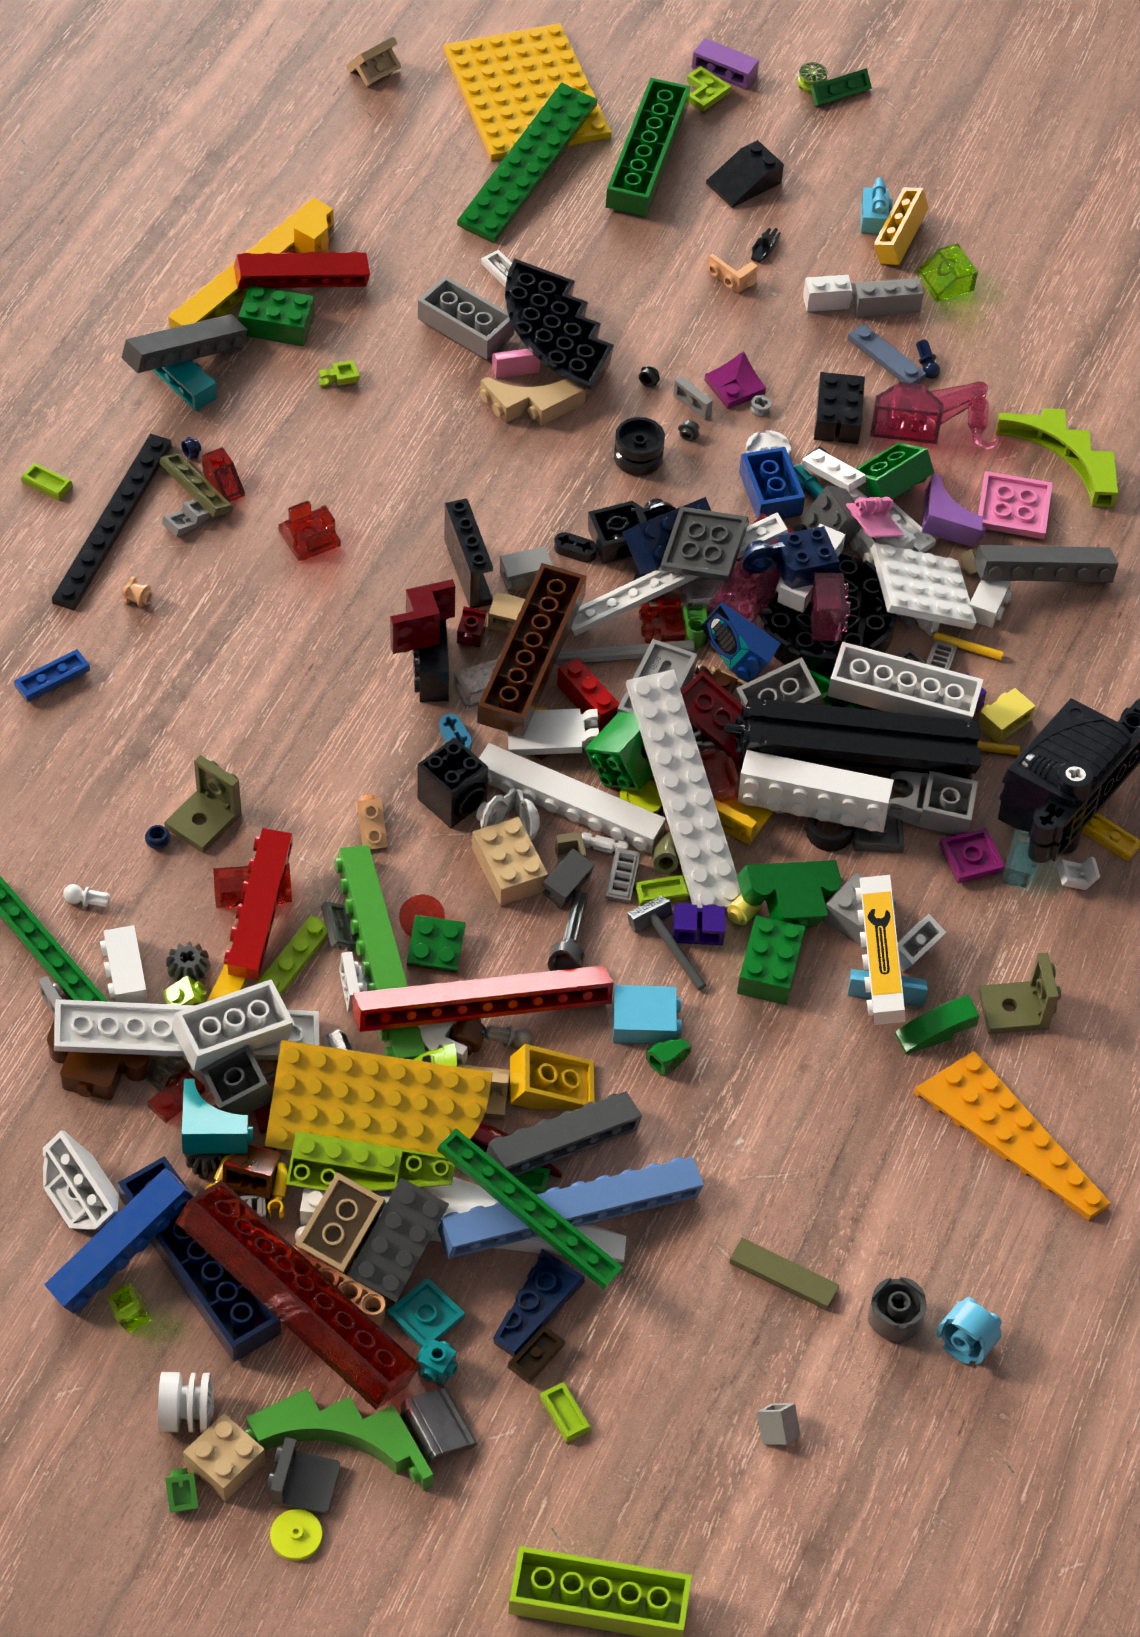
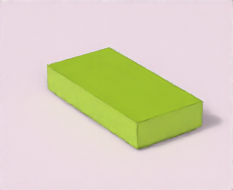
M35 462L21 476L22 483L58 501L73 487L71 480Z
M684 875L640 881L634 884L640 907L658 897L660 898V896H663L666 900L669 899L671 903L689 900V892Z
M565 1382L540 1393V1400L566 1443L591 1432L590 1424Z

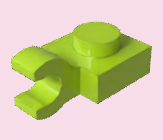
M354 360L333 363L332 369L319 370L320 379H318L320 387H328L334 381L340 386L357 383L360 380Z

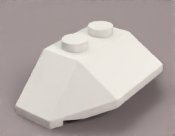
M61 1130L43 1147V1156H45L43 1188L69 1228L99 1230L118 1212L119 1194L94 1156L69 1134Z

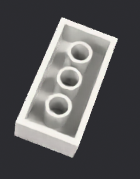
M271 979L175 1012L172 1029L193 1071H197L246 1045H249L253 1051L289 1038L294 1022Z

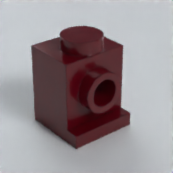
M463 607V613L457 629V643L480 647L487 626V611Z

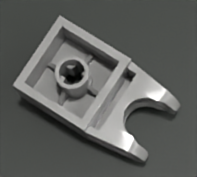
M898 771L890 776V779L894 780L893 788L907 796L905 798L890 799L888 810L890 817L897 820L900 819L917 827L953 835L968 832L972 820L978 781L929 771V774ZM903 779L907 781V783L898 782L896 780ZM895 806L901 808L902 810H894L891 807Z

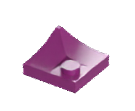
M744 351L721 367L705 374L704 381L727 409L766 393V387L755 373Z

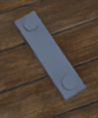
M862 324L848 334L847 339L909 389L925 379L926 372L865 324Z

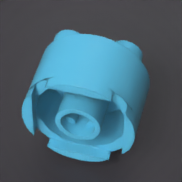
M967 1297L964 1301L958 1302L937 1327L936 1333L938 1339L942 1337L945 1342L943 1348L952 1357L965 1364L975 1361V1365L985 1359L1000 1340L1002 1321L999 1316L989 1313L985 1308L978 1305L974 1299Z

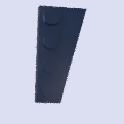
M543 1249L538 1255L535 1267H532L527 1275L528 1279L524 1287L516 1295L511 1310H508L493 1337L494 1344L513 1357L542 1325H546L585 1283L584 1275Z

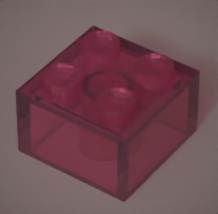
M815 573L810 599L812 640L841 641L843 631H847V617L845 616L850 615V602H846L845 598L848 597L849 585L844 583V573Z

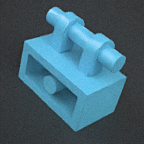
M881 177L875 180L873 188H863L861 233L879 234L890 214L889 211L892 210L893 198H889V189H886L884 179Z

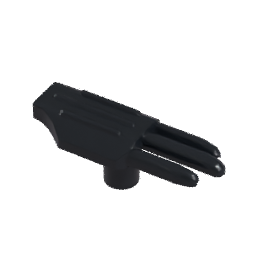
M768 228L757 239L752 247L751 260L760 263L770 254L781 235V232H778L776 235L777 228L771 234H769L771 229Z

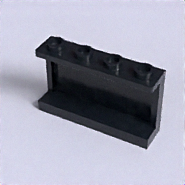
M468 499L446 502L444 540L468 606L470 608H478L492 605L493 598L483 573L492 572L493 565Z

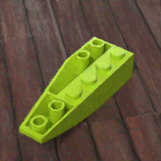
M296 1131L286 1185L326 1192L335 1174L338 1172L370 1191L394 1190L400 1178L409 1181L419 1188L452 1185L455 1165L443 1155Z

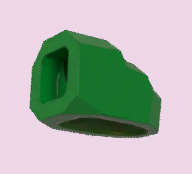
M683 1038L656 1043L646 1052V1060L657 1073L665 1075L671 1073L688 1057L692 1046Z

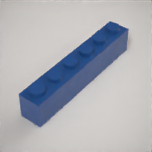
M165 1168L44 1285L59 1303L73 1314L83 1309L88 1304L89 1299L97 1291L104 1289L117 1272L125 1269L130 1259L138 1252L147 1248L150 1240L157 1233L164 1231L178 1213L185 1211L195 1197L173 1173Z

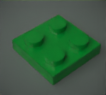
M415 915L407 966L458 973L466 922Z

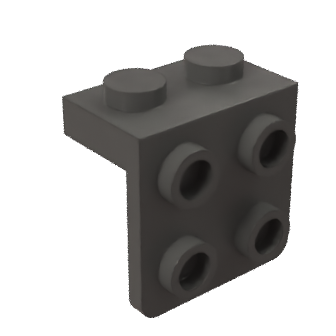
M285 1437L283 1447L278 1446L274 1460V1463L278 1464L276 1472L270 1473L267 1483V1490L271 1491L272 1504L326 1514L329 1511L340 1471V1462L331 1458L298 1452L297 1440Z

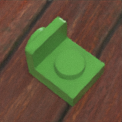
M187 1468L170 1470L171 1476L165 1477L170 1513L199 1508L194 1472L188 1473Z

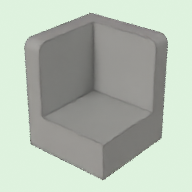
M771 1403L757 1411L763 1444L787 1445L800 1437L795 1403Z

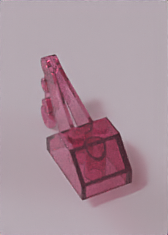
M978 381L929 391L922 384L899 382L876 395L870 437L937 444L941 424L968 409L967 425L972 432L973 441L979 447L986 449L995 447L1000 439L997 436L994 441L987 442L981 438L982 433L987 428L989 403L985 399L988 386L984 382Z

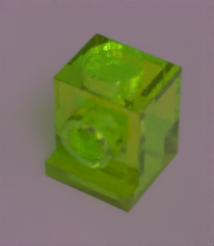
M131 1282L119 1287L115 1292L107 1296L117 1322L128 1333L153 1320L140 1292Z

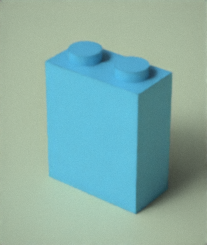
M614 985L613 1043H665L667 1040L676 1039V1034L681 1035L682 1023L681 1019H677V1012L681 1013V997H676V987Z

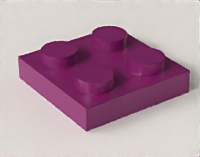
M987 828L940 839V848L958 884L1004 872L1005 865Z

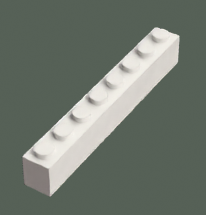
M488 743L479 757L488 766L489 785L499 788L505 793H508L512 788L520 789L523 792V799H528L549 812L567 817L572 822L588 826L593 831L609 835L617 841H625L640 851L652 854L665 832V817L498 746Z

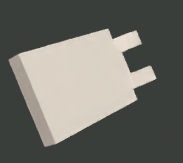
M580 709L535 710L524 737L508 732V751L516 755L582 753V747H587L599 734L597 709L587 710L583 714H580Z

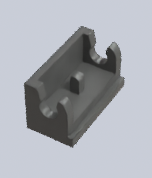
M572 849L544 880L542 885L546 889L543 891V894L562 910L573 895L576 894V890H579L590 878L595 864Z

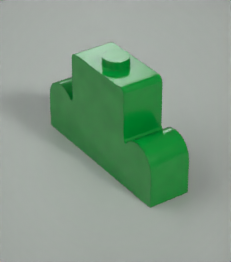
M836 860L745 865L737 875L741 895L746 903L758 906L766 901L771 919L805 926V929L817 927L828 915L825 902L838 891L842 884Z

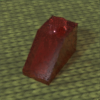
M223 447L202 455L203 474L219 493L229 502L245 496V491L235 465Z

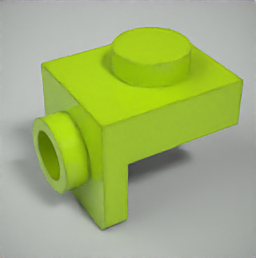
M189 976L182 978L162 991L166 1004L192 1005L194 1003L201 1004L207 1002L205 997L207 992L204 985L200 981L196 982Z

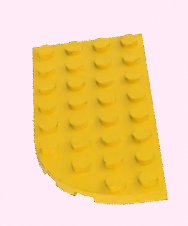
M281 1040L265 1146L293 1150L295 1133L299 1131L442 1155L437 1151L439 1144L456 1128L469 1139L472 1138L479 1128L487 1110L493 1072Z

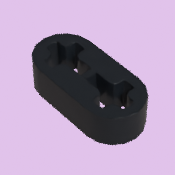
M567 532L557 534L554 539V550L559 555L586 563L596 558L597 545L590 539Z

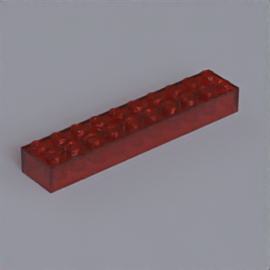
M222 1180L189 1199L176 1223L375 1410L409 1384L421 1365Z

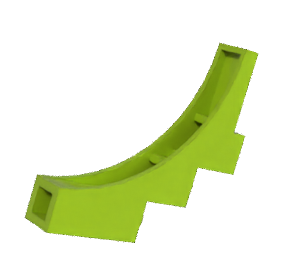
M1043 408L1041 415L998 413L995 427L996 435L1024 439L1052 451L1066 461L1079 475L1089 494L1091 507L1114 508L1118 495L1114 452L1091 451L1090 431L1067 429L1065 409Z

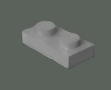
M680 376L675 379L673 396L704 420L709 418L712 412L713 400L684 377Z
M45 976L38 979L40 994L55 1017L56 999L62 1000V993L58 984H52L49 977Z

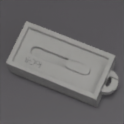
M652 639L633 679L674 669L680 690H682L695 674L697 654ZM628 690L617 709V713H634Z

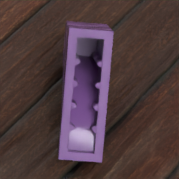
M932 474L925 489L922 532L974 548L977 541L982 540L985 533L983 517L966 510L956 503L946 492L942 483V476Z

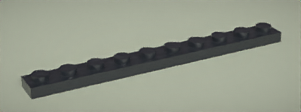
M154 434L148 436L52 596L53 604L75 610L160 467V458L166 456L172 446L170 439Z

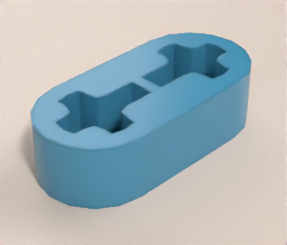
M454 714L442 716L439 722V731L444 741L447 743L455 737L471 751L472 739L461 719Z

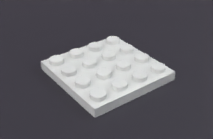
M874 542L871 553L887 612L973 630L977 622L973 609L969 606L970 599L958 560Z

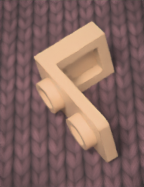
M711 254L708 258V272L737 294L753 286L757 281L758 266L753 262L735 271L714 254Z
M375 795L360 796V801L355 802V807L359 817L362 846L369 845L370 850L386 848L388 844L382 798L375 799Z

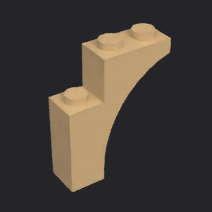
M486 377L481 380L479 394L482 401L488 403L495 415L500 416L505 423L528 413L531 419H535L540 426H543L584 405L586 388L568 379L544 386L519 387Z

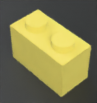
M1014 688L1010 692L1000 695L996 702L992 705H986L980 711V729L996 743H1001L1032 720L1035 705Z

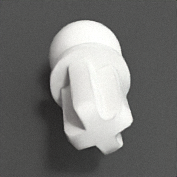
M71 884L63 892V897L69 904H78L82 901L84 907H87L89 904L108 907L110 902V894L92 891L91 887L88 886L83 891L79 885Z

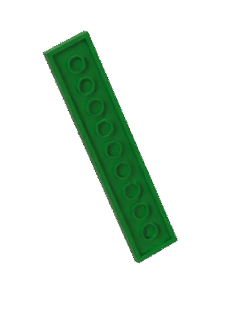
M561 82L458 218L457 226L495 243L595 109L598 99Z

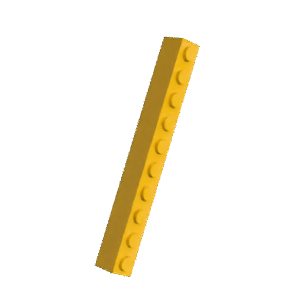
M313 197L245 253H295L294 227L319 204H323L329 229L334 225L333 208ZM232 262L222 273L216 275L211 282L203 286L194 296L188 298L177 310L171 312L168 316L169 329L224 316L245 299L248 289H237L234 271L235 262Z

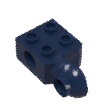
M825 526L779 535L777 544L769 545L762 540H756L748 544L745 549L746 552L742 565L747 573L758 574L777 568L784 584L791 589L837 580L840 561Z

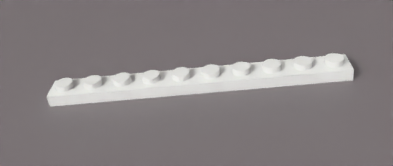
M778 512L747 527L737 559L745 555V549L751 542L762 540L766 544H770L778 540L779 535L788 533V529ZM659 568L580 606L571 629L574 635L577 636L700 576L662 571Z

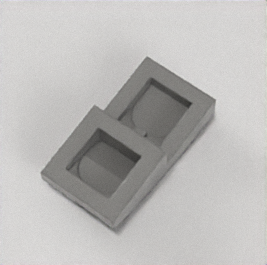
M194 499L183 503L181 511L163 516L162 525L178 537L197 528L212 516Z

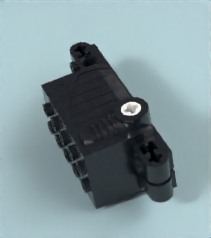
M1070 698L1007 768V772L1002 780L1004 788L999 796L1001 804L998 820L1030 837L1027 854L1032 861L1045 863L1052 860L1055 862L1061 854L1075 851L1079 845L1081 832L1140 764V698L1130 708L1126 707L1118 722Z

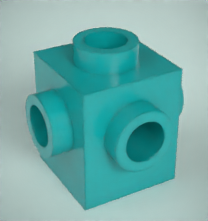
M433 1338L427 1347L422 1346L416 1358V1361H418V1375L442 1388L447 1379L452 1378L458 1368L456 1350L449 1343L444 1341L438 1342Z

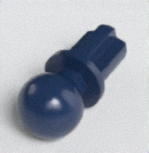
M926 339L918 341L916 347L921 358L919 363L925 364L923 371L926 372L927 378H936L940 374V367L934 362L936 355L932 354Z

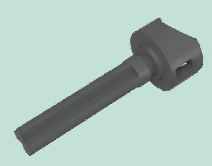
M576 890V894L573 895L563 941L552 945L547 963L550 971L582 968L585 954L584 950L577 944L588 893Z

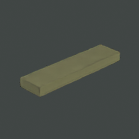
M180 453L160 458L159 464L213 518L232 513L233 505Z
M741 1238L730 1257V1264L825 1310H828L839 1289V1284L744 1238Z

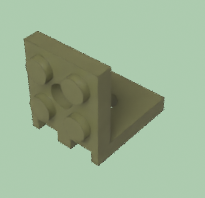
M200 755L194 760L197 791L164 822V826L168 831L204 853L242 813L238 778L233 773L226 772L220 768L215 761L208 760ZM196 819L206 820L202 825L193 823Z
M1038 953L1030 981L979 986L978 992L988 1034L1049 1029L1053 1014L1057 1012V1001L1061 999V988L1059 984L1055 983L1056 969L1054 963H1050L1048 953ZM1011 1004L1016 1010L1007 1011L1003 1008V1005Z

